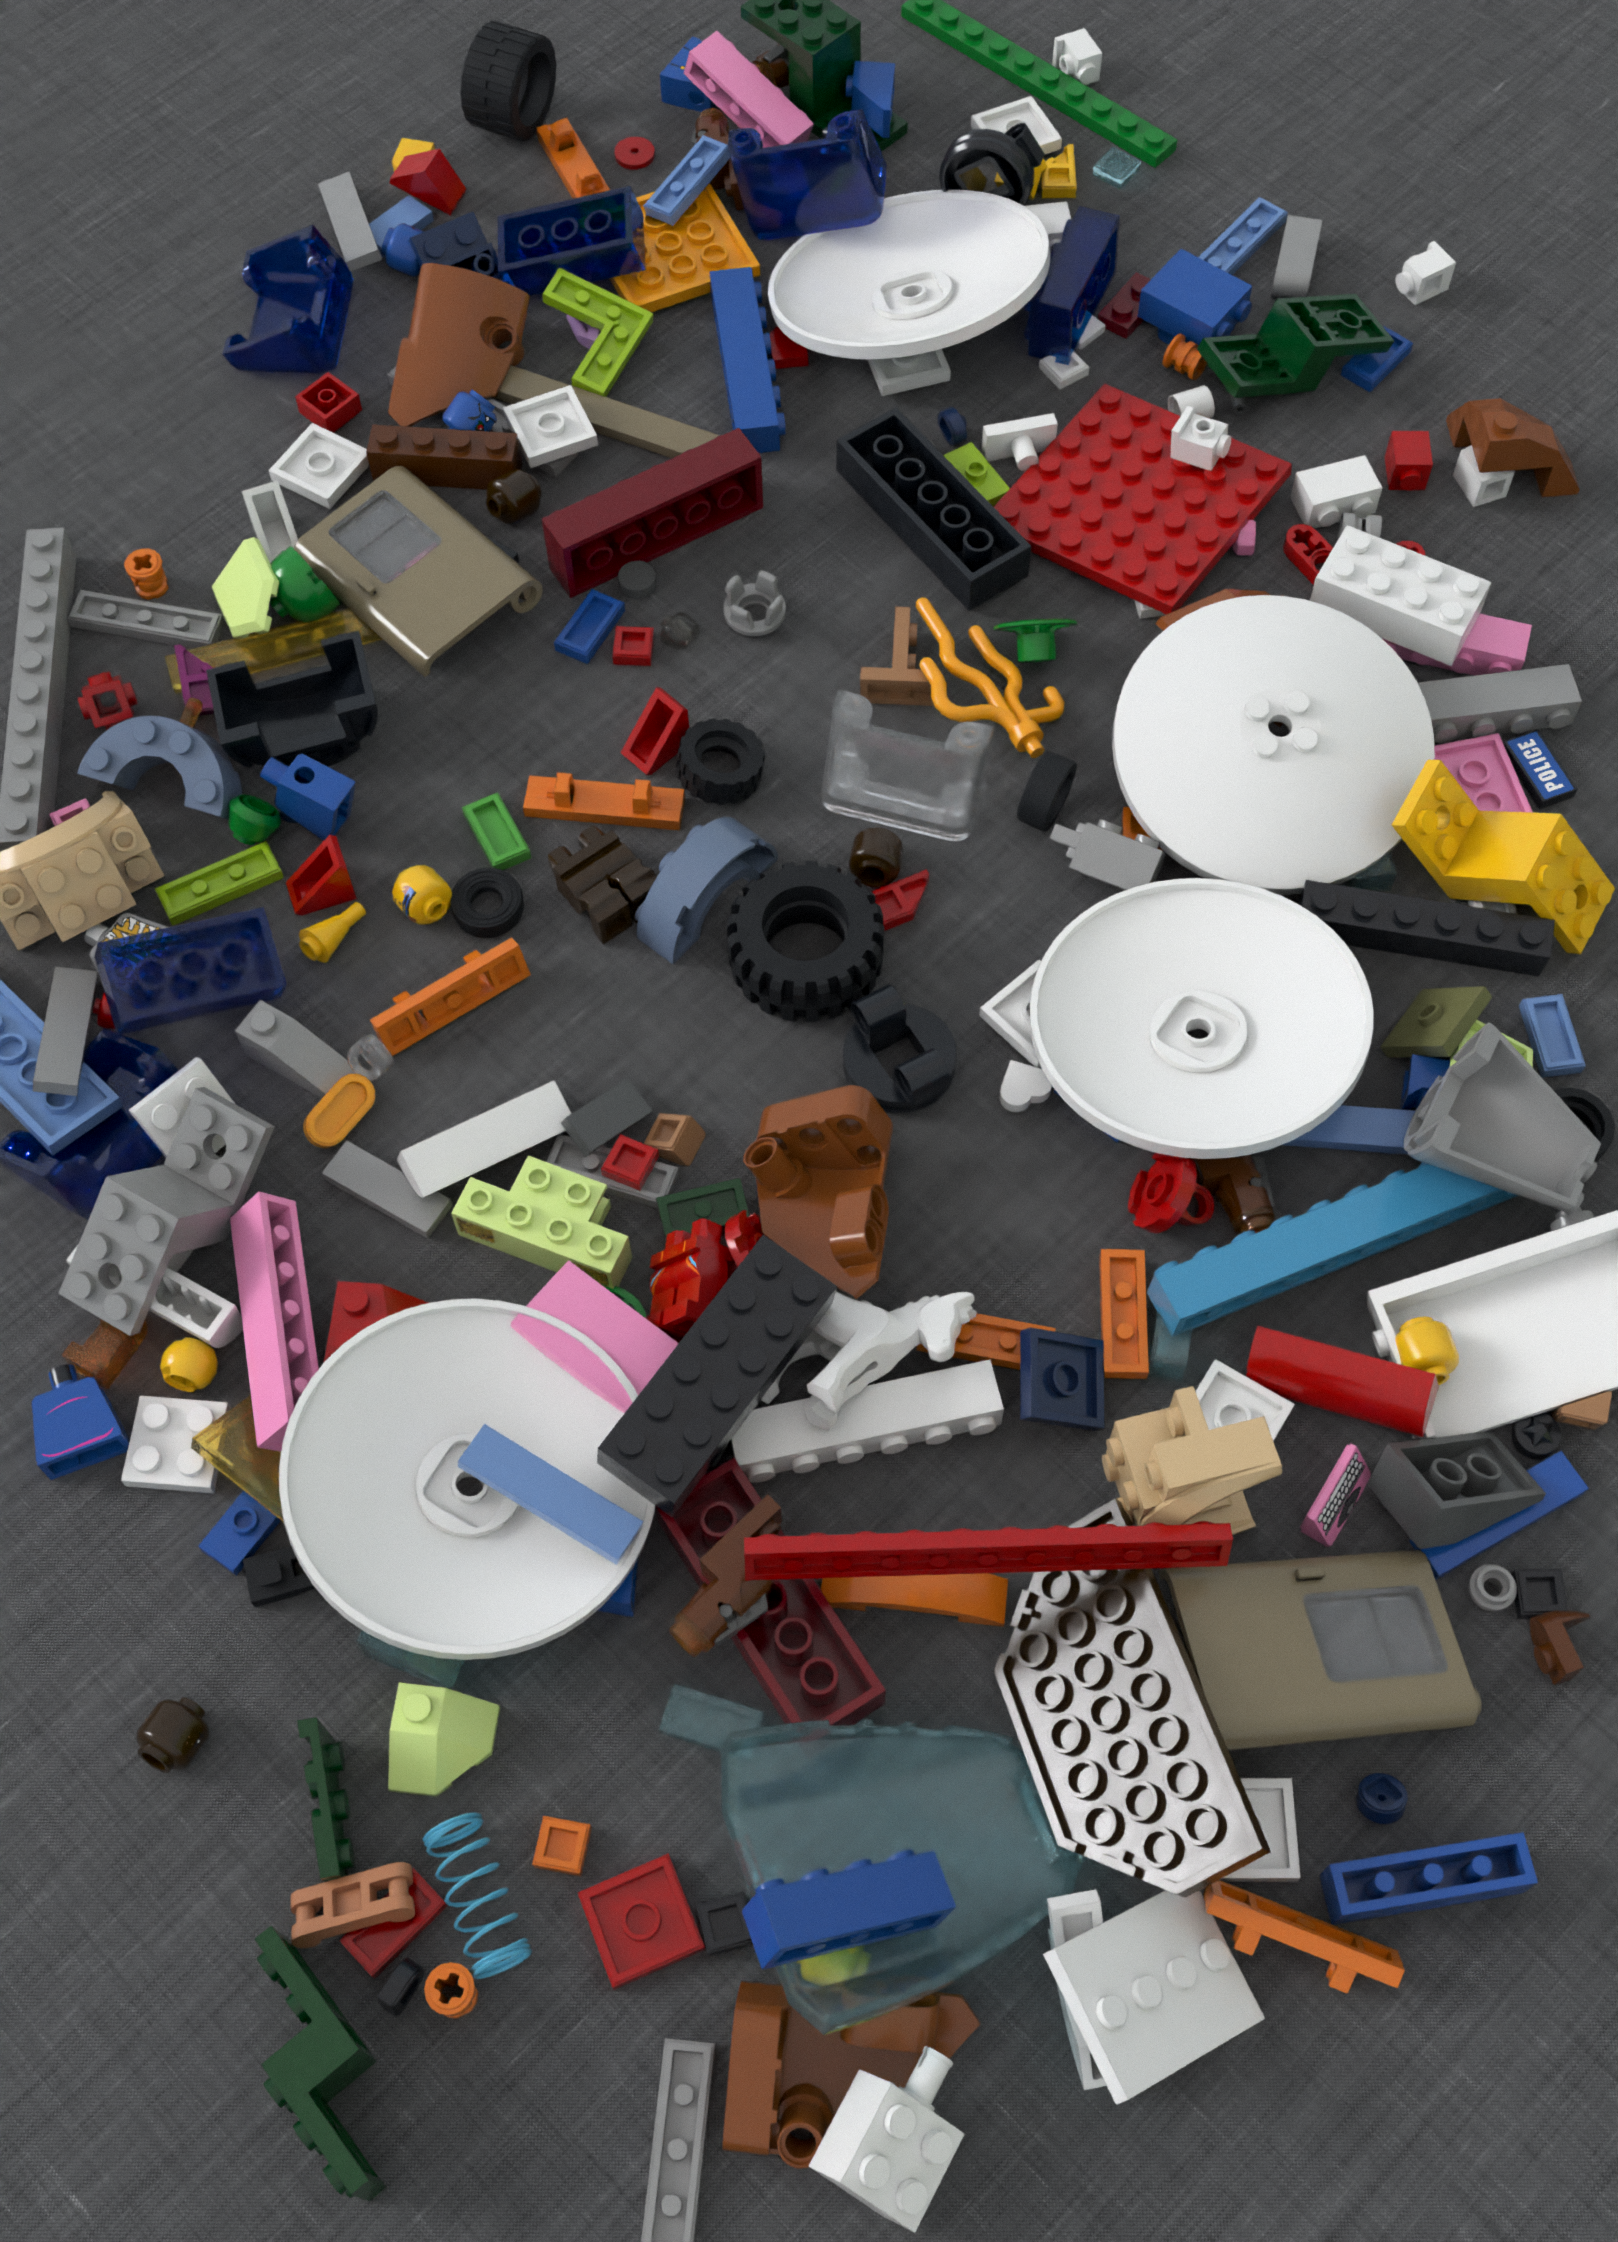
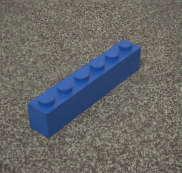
M751 267L709 271L711 301L733 430L739 428L758 453L780 451L779 435H786L785 418L783 412L777 413L776 408H781L779 385L772 386V381H776L774 359H767V355L772 354L770 334L763 333L762 329H767L765 307H758V303H762L760 281L754 282Z

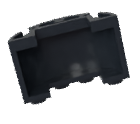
M359 630L321 640L323 650L329 662L328 665L313 667L306 671L283 677H275L268 681L255 684L245 660L206 670L220 745L232 759L249 768L254 764L265 766L271 757L290 766L299 754H304L328 767L360 749L359 742L366 735L372 736L378 720V710Z

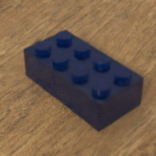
M631 186L497 216L498 273L503 282L525 291L529 296L543 293L559 268L588 282L646 270L644 217Z
M1079 206L1073 219L1067 220L1061 242H1056L1053 246L1046 279L1037 293L1025 305V310L1029 312V320L1024 334L1025 339L1029 340L1028 355L1041 359L1051 355L1056 357L1055 362L1069 365L1072 353L1076 351L1092 315L1094 316L1116 273L1120 215Z
M264 907L99 942L94 955L117 1035L258 1003L260 1000L264 1002L281 997L287 986Z

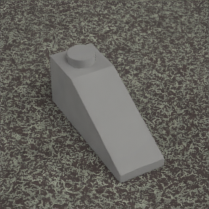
M262 1000L255 1005L235 1030L246 1056L320 1098H323L333 1085L345 1075L360 1074L369 1079V1076L294 1018Z

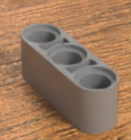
M1288 214L1271 292L1272 297H1307L1322 225L1321 219Z

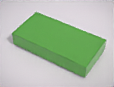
M498 792L462 807L463 815L492 868L505 870L532 858L530 849Z

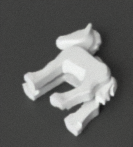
M836 1291L831 1307L762 1397L761 1401L769 1404L777 1396L780 1378L792 1362L820 1354L830 1362L807 1384L808 1393L812 1394V1396L803 1403L810 1424L828 1431L838 1421L837 1415L840 1406L845 1401L860 1393L869 1383L893 1370L896 1364L915 1346L922 1344L928 1350L930 1359L937 1362H945L952 1358L955 1342L961 1332L962 1325L970 1322L977 1315V1312L971 1306L974 1301V1295L969 1292H957L943 1297L938 1295L931 1298L925 1296L918 1302H908L905 1306L888 1312L872 1305L866 1300L858 1301Z

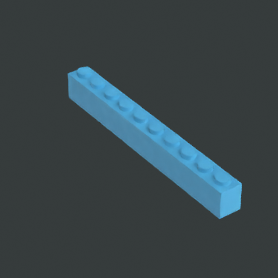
M1422 1162L1417 1169L1407 1173L1404 1170L1395 1171L1385 1177L1380 1184L1370 1188L1367 1185H1360L1349 1191L1344 1198L1331 1203L1330 1200L1320 1201L1309 1208L1307 1213L1293 1218L1292 1215L1283 1216L1274 1221L1268 1229L1255 1233L1254 1230L1243 1232L1235 1237L1230 1244L1218 1249L1215 1245L1208 1246L1197 1252L1193 1259L1178 1264L1177 1261L1168 1262L1154 1272L1147 1295L1170 1336L1175 1337L1518 1195Z

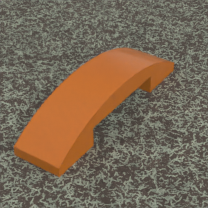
M982 1573L822 1578L821 1591L832 1608L865 1611L866 1606L958 1616V1622L1001 1627H1004L1008 1579L997 1575Z

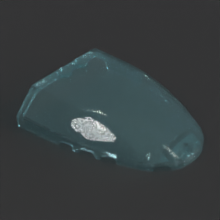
M865 1719L855 1725L830 1726L829 1720L733 1731L729 1733L722 1743V1815L751 1898L756 1894L755 1889L758 1886L773 1879L781 1878L784 1879L785 1884L800 1881L804 1875L818 1869H828L829 1874L843 1871L848 1865L859 1860L871 1859L873 1864L880 1863L900 1851L912 1849L915 1854L935 1851L956 1904V1908L936 1928L775 1966L788 2004L823 2035L883 2016L954 1983L993 1959L1049 1916L1047 1898L1068 1895L1076 1887V1879L1087 1857L1058 1846L1024 1752L1012 1745V1737L995 1732L949 1725L942 1730L917 1728L916 1722L906 1721L900 1726H877L873 1724V1720Z

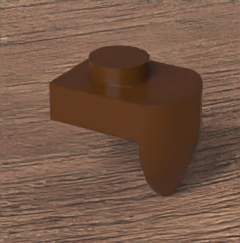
M1557 1610L1530 1618V1634L1535 1645V1660L1540 1670L1544 1674H1549L1554 1686L1571 1680L1584 1668L1566 1629L1589 1619L1591 1616L1588 1613Z

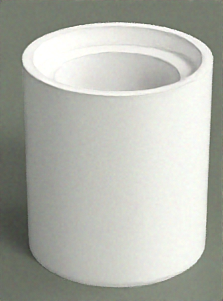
M1205 385L1170 395L1168 398V411L1179 416L1183 414L1187 406L1194 408V414L1207 418L1214 416L1215 405L1213 396Z

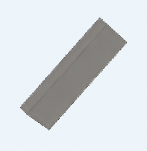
M562 1133L557 1135L546 1162L607 1184L605 1191L607 1194L658 1208L656 1198L669 1195L673 1191L679 1175L678 1167L656 1161L641 1191H638L602 1176L601 1168L612 1148L602 1146L585 1157L571 1136Z
M347 1140L322 1172L324 1180L429 1239L453 1206L451 1199L439 1192L421 1198L414 1191L402 1171Z

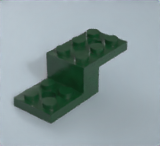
M1357 294L1277 298L1258 334L1206 337L1202 339L1197 350L1207 362L1208 367L1215 372L1225 385L1228 393L1234 398L1315 391L1335 356L1385 353L1391 348L1394 339Z
M269 1926L255 1938V1941L263 1951L256 1959L273 1982L277 1981L283 1989L288 1987L292 1993L285 2000L303 2024L306 2022L308 2026L261 2064L269 2075V2078L263 2082V2085L280 2108L285 2106L291 2113L294 2112L299 2121L293 2125V2128L304 2145L310 2151L315 2149L319 2155L323 2154L329 2164L323 2168V2172L340 2195L346 2193L350 2199L356 2196L370 2202L386 2186L333 2112L328 2102L377 2061L297 1948L292 1945L291 1940L273 1926Z

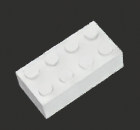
M1347 525L1316 576L1310 601L1345 613L1364 624L1385 640L1452 666L1482 611L1491 582Z

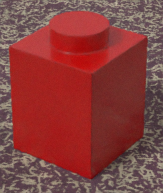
M1429 431L1391 432L1385 453L1388 490L1412 491L1426 489L1433 466Z

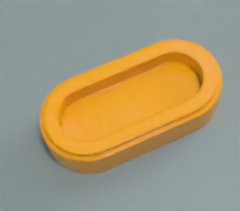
M348 1074L340 1078L304 1120V1134L311 1144L319 1148H330L340 1143L374 1104L375 1089L370 1080L360 1074Z

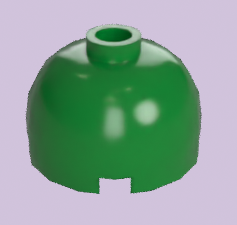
M290 546L285 551L283 550L270 563L274 574L279 580L277 597H271L269 604L281 618L289 614L298 622L313 623L330 615L340 605L326 584L312 571L313 569L293 547Z

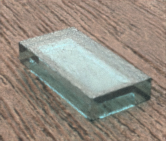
M674 1684L659 1732L750 1761L763 1722L764 1712Z

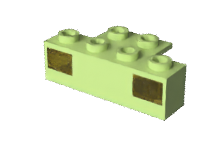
M529 1155L510 1191L470 1177L451 1212L458 1235L554 1272H558L569 1260L598 1283L612 1289L615 1286L619 1287L632 1260L629 1236L602 1226L611 1208L610 1199L603 1197L607 1184Z

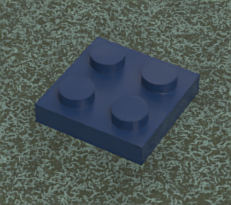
M1028 1328L1020 1331V1420L1090 1431L1104 1429V1340L1037 1328Z

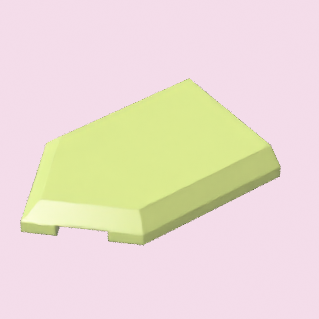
M255 537L243 540L212 585L215 599L233 638L236 639L246 638L249 636V633L263 634L270 631L272 617L267 616L270 597H277L279 580L271 568L270 561L259 539Z

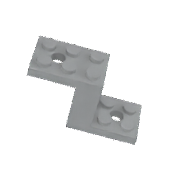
M205 1087L195 1088L164 1165L106 1176L58 1294L129 1336L140 1333L171 1256L227 1240L231 1231L230 1217L241 1208L275 1126ZM216 1134L220 1135L226 1144V1152L223 1157L216 1155L212 1148V1140ZM111 1263L118 1266L122 1275L119 1286L113 1284L109 1279L108 1269Z

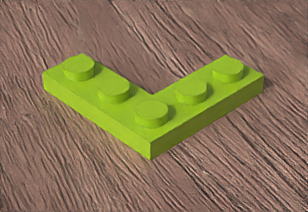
M559 268L543 292V303L601 331L572 376V386L606 397L653 323V313Z

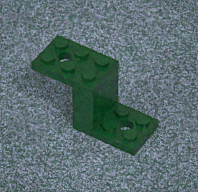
M830 0L747 1L741 5V18L789 50L790 101L799 110L805 112L814 123L811 133L834 149L840 150V143L823 139V130L826 126L845 129L848 115L856 116L852 113V97H846L847 75H853L855 61H861V21ZM892 112L889 138H882L861 120V127H859L853 154L869 160L873 159L908 133V122Z

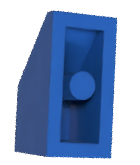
M855 61L853 75H847L846 97H852V113L862 118L861 120L882 138H889L895 89V63Z

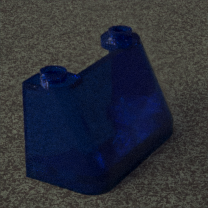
M863 109L847 111L835 116L828 125L827 136L824 139L762 148V138L758 131L753 128L729 130L728 151L748 224L757 238L771 240L861 227L874 223L881 216L884 204L887 164Z
M314 225L247 250L242 276L246 285L252 288L258 295L249 339L247 340L237 333L227 337L222 355L232 366L240 371L323 374L335 369L338 363L353 289L352 274L346 262Z
M103 1029L89 1044L85 1051L84 1063L120 1097L123 1107L55 1155H52L30 1132L24 1130L13 1131L0 1142V1163L5 1168L86 1220H89L106 1176L150 1168L163 1155L129 1112V1109L179 1071L160 1048L107 1029Z

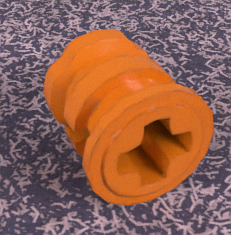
M1179 333L1167 347L1162 365L1166 368L1174 365V369L1178 373L1184 374L1186 372L1190 379L1197 380L1204 372L1207 362L1197 350L1198 344L1192 341L1186 343L1185 335Z
M149 548L133 551L127 556L124 563L125 570L131 577L137 595L146 600L160 598L168 590V581L162 567L161 556L155 550Z
M453 1962L440 1964L433 1969L426 1979L424 1988L425 1999L431 2009L454 2019L470 2013L477 2004L479 1995L475 1987L474 1978L469 1970L461 1964ZM458 1980V1985L464 1990L461 1998L452 1997L448 2003V1999L442 1994L445 1985L453 1987Z

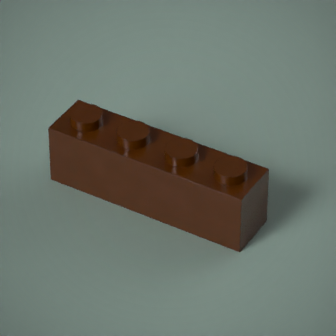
M372 424L366 450L373 481L395 466H403L427 486L487 490L489 482L496 477L513 469L521 470L522 468L517 433Z

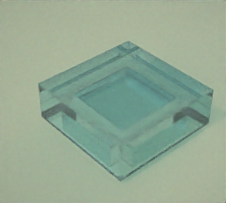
M1112 147L1093 166V176L1121 190L1140 170L1141 161Z

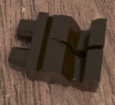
M592 825L582 831L578 837L581 850L572 855L565 846H559L548 854V861L555 875L558 891L564 898H567L579 915L588 910L592 928L602 945H604L632 926L631 917L635 923L638 922L635 919V913L644 902L657 875L652 868L644 867L640 858L636 859L632 851L624 843L620 842L619 837L613 830L604 834Z

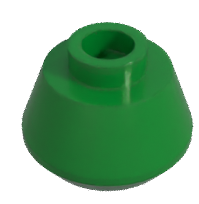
M241 794L229 802L228 826L233 831V837L244 844L255 845L256 842H264L281 825L279 811L263 799Z

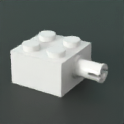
M924 2046L923 2053L905 2088H898L889 2081L859 2069L809 2164L810 2168L881 2216L914 2233L964 2136L963 2132L933 2112L935 2108L931 2104L948 2070L954 2063L943 2054L927 2046Z

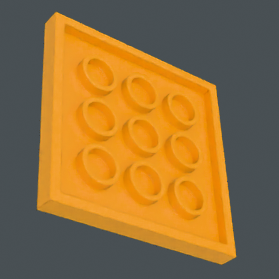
M710 183L673 226L646 215L643 205L655 192L579 216L580 228L618 295L650 312L710 293L709 271L751 267L753 278L760 276L759 262Z

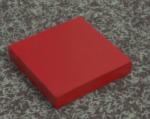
M669 1853L578 1892L613 1990L706 1950Z

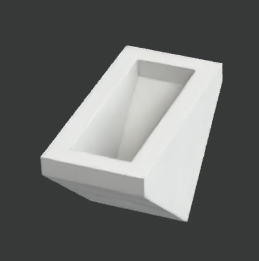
M276 480L243 490L242 494L253 529L271 563L283 550L285 551L290 546L294 548L298 540L279 482Z

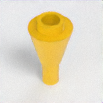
M355 902L339 916L335 915L300 930L299 946L301 951L310 960H318L322 963L328 962L348 933L349 928L366 915V910L360 903Z

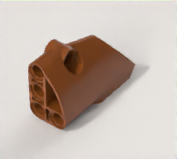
M425 263L421 266L409 335L404 337L400 344L388 414L399 426L411 427L424 419L445 411L457 393L461 391L469 393L473 389L485 399L497 397L511 365H518L525 354L522 336L530 301L528 293L506 282L471 270L435 263ZM512 341L507 348L499 349L503 342Z
M848 1085L765 1107L762 1111L757 1139L746 1149L743 1162L756 1177L762 1233L831 1281L839 1290L857 1299L879 1280L889 1217V1204L883 1187L894 1125L872 1093L861 1086Z
M741 1980L733 2018L722 2150L767 2156L769 2154H778L791 2167L798 2169L808 2168L859 2069L889 2081L898 2088H905L923 2053L924 2046L930 2047L950 2059L965 2040L980 2026V2020L964 1996L960 1994L868 1984L851 1985L846 1987L844 1991H834ZM796 2128H804L809 2130L814 2137L808 2140H800L795 2138L790 2132Z

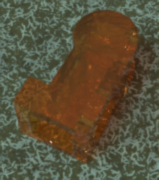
M101 1319V1323L83 1346L72 1341L62 1353V1356L68 1364L75 1366L78 1373L85 1377H95L98 1383L108 1390L148 1333L146 1319L140 1333L131 1336Z

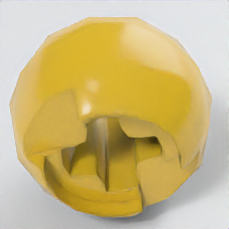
M185 1337L182 1340L174 1341L164 1351L160 1369L164 1381L170 1386L181 1391L194 1392L197 1389L205 1388L211 1383L217 1373L218 1360L214 1349L209 1344L195 1338Z

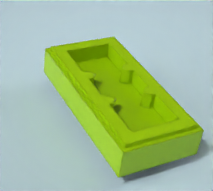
M972 442L943 455L993 507L1010 489Z

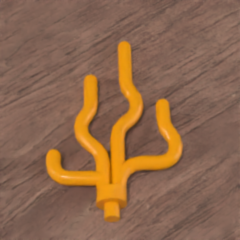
M924 597L919 598L916 601V609L939 643V656L944 667L959 679L976 686L989 703L961 707L952 703L947 697V683L943 674L931 658L925 657L922 658L919 666L931 685V699L935 708L943 716L956 722L994 721L1008 732L1009 739L1017 751H1027L1031 758L1041 756L1045 750L1040 743L1044 734L1038 724L1059 719L1064 713L1065 703L1059 691L1054 686L1046 687L1043 690V696L1049 706L1025 710L1019 700L1023 683L1019 669L1012 661L995 649L980 626L973 625L968 630L969 638L984 660L1003 674L1007 680L1003 697L994 682L986 674L964 664L956 657L955 642L950 631L930 601Z

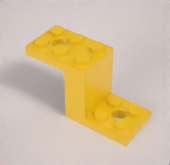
M1441 760L1426 761L1392 823V827L1449 899L1531 905L1540 918L1555 920L1553 935L1567 953H1582L1615 890V887L1562 814L1478 810Z

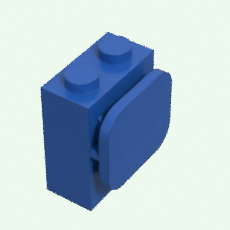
M1180 249L1141 289L1137 317L1158 327V337L1168 345L1177 334L1182 333L1185 335L1186 343L1192 341L1199 346L1203 338L1229 336L1238 322L1243 323L1252 308V303L1249 302L1252 285Z

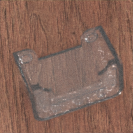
M839 690L833 704L822 780L821 799L823 805L828 810L838 814L947 841L957 842L970 836L989 783L994 727L976 722H962L952 728L945 743L871 725L872 706L870 701L859 694Z

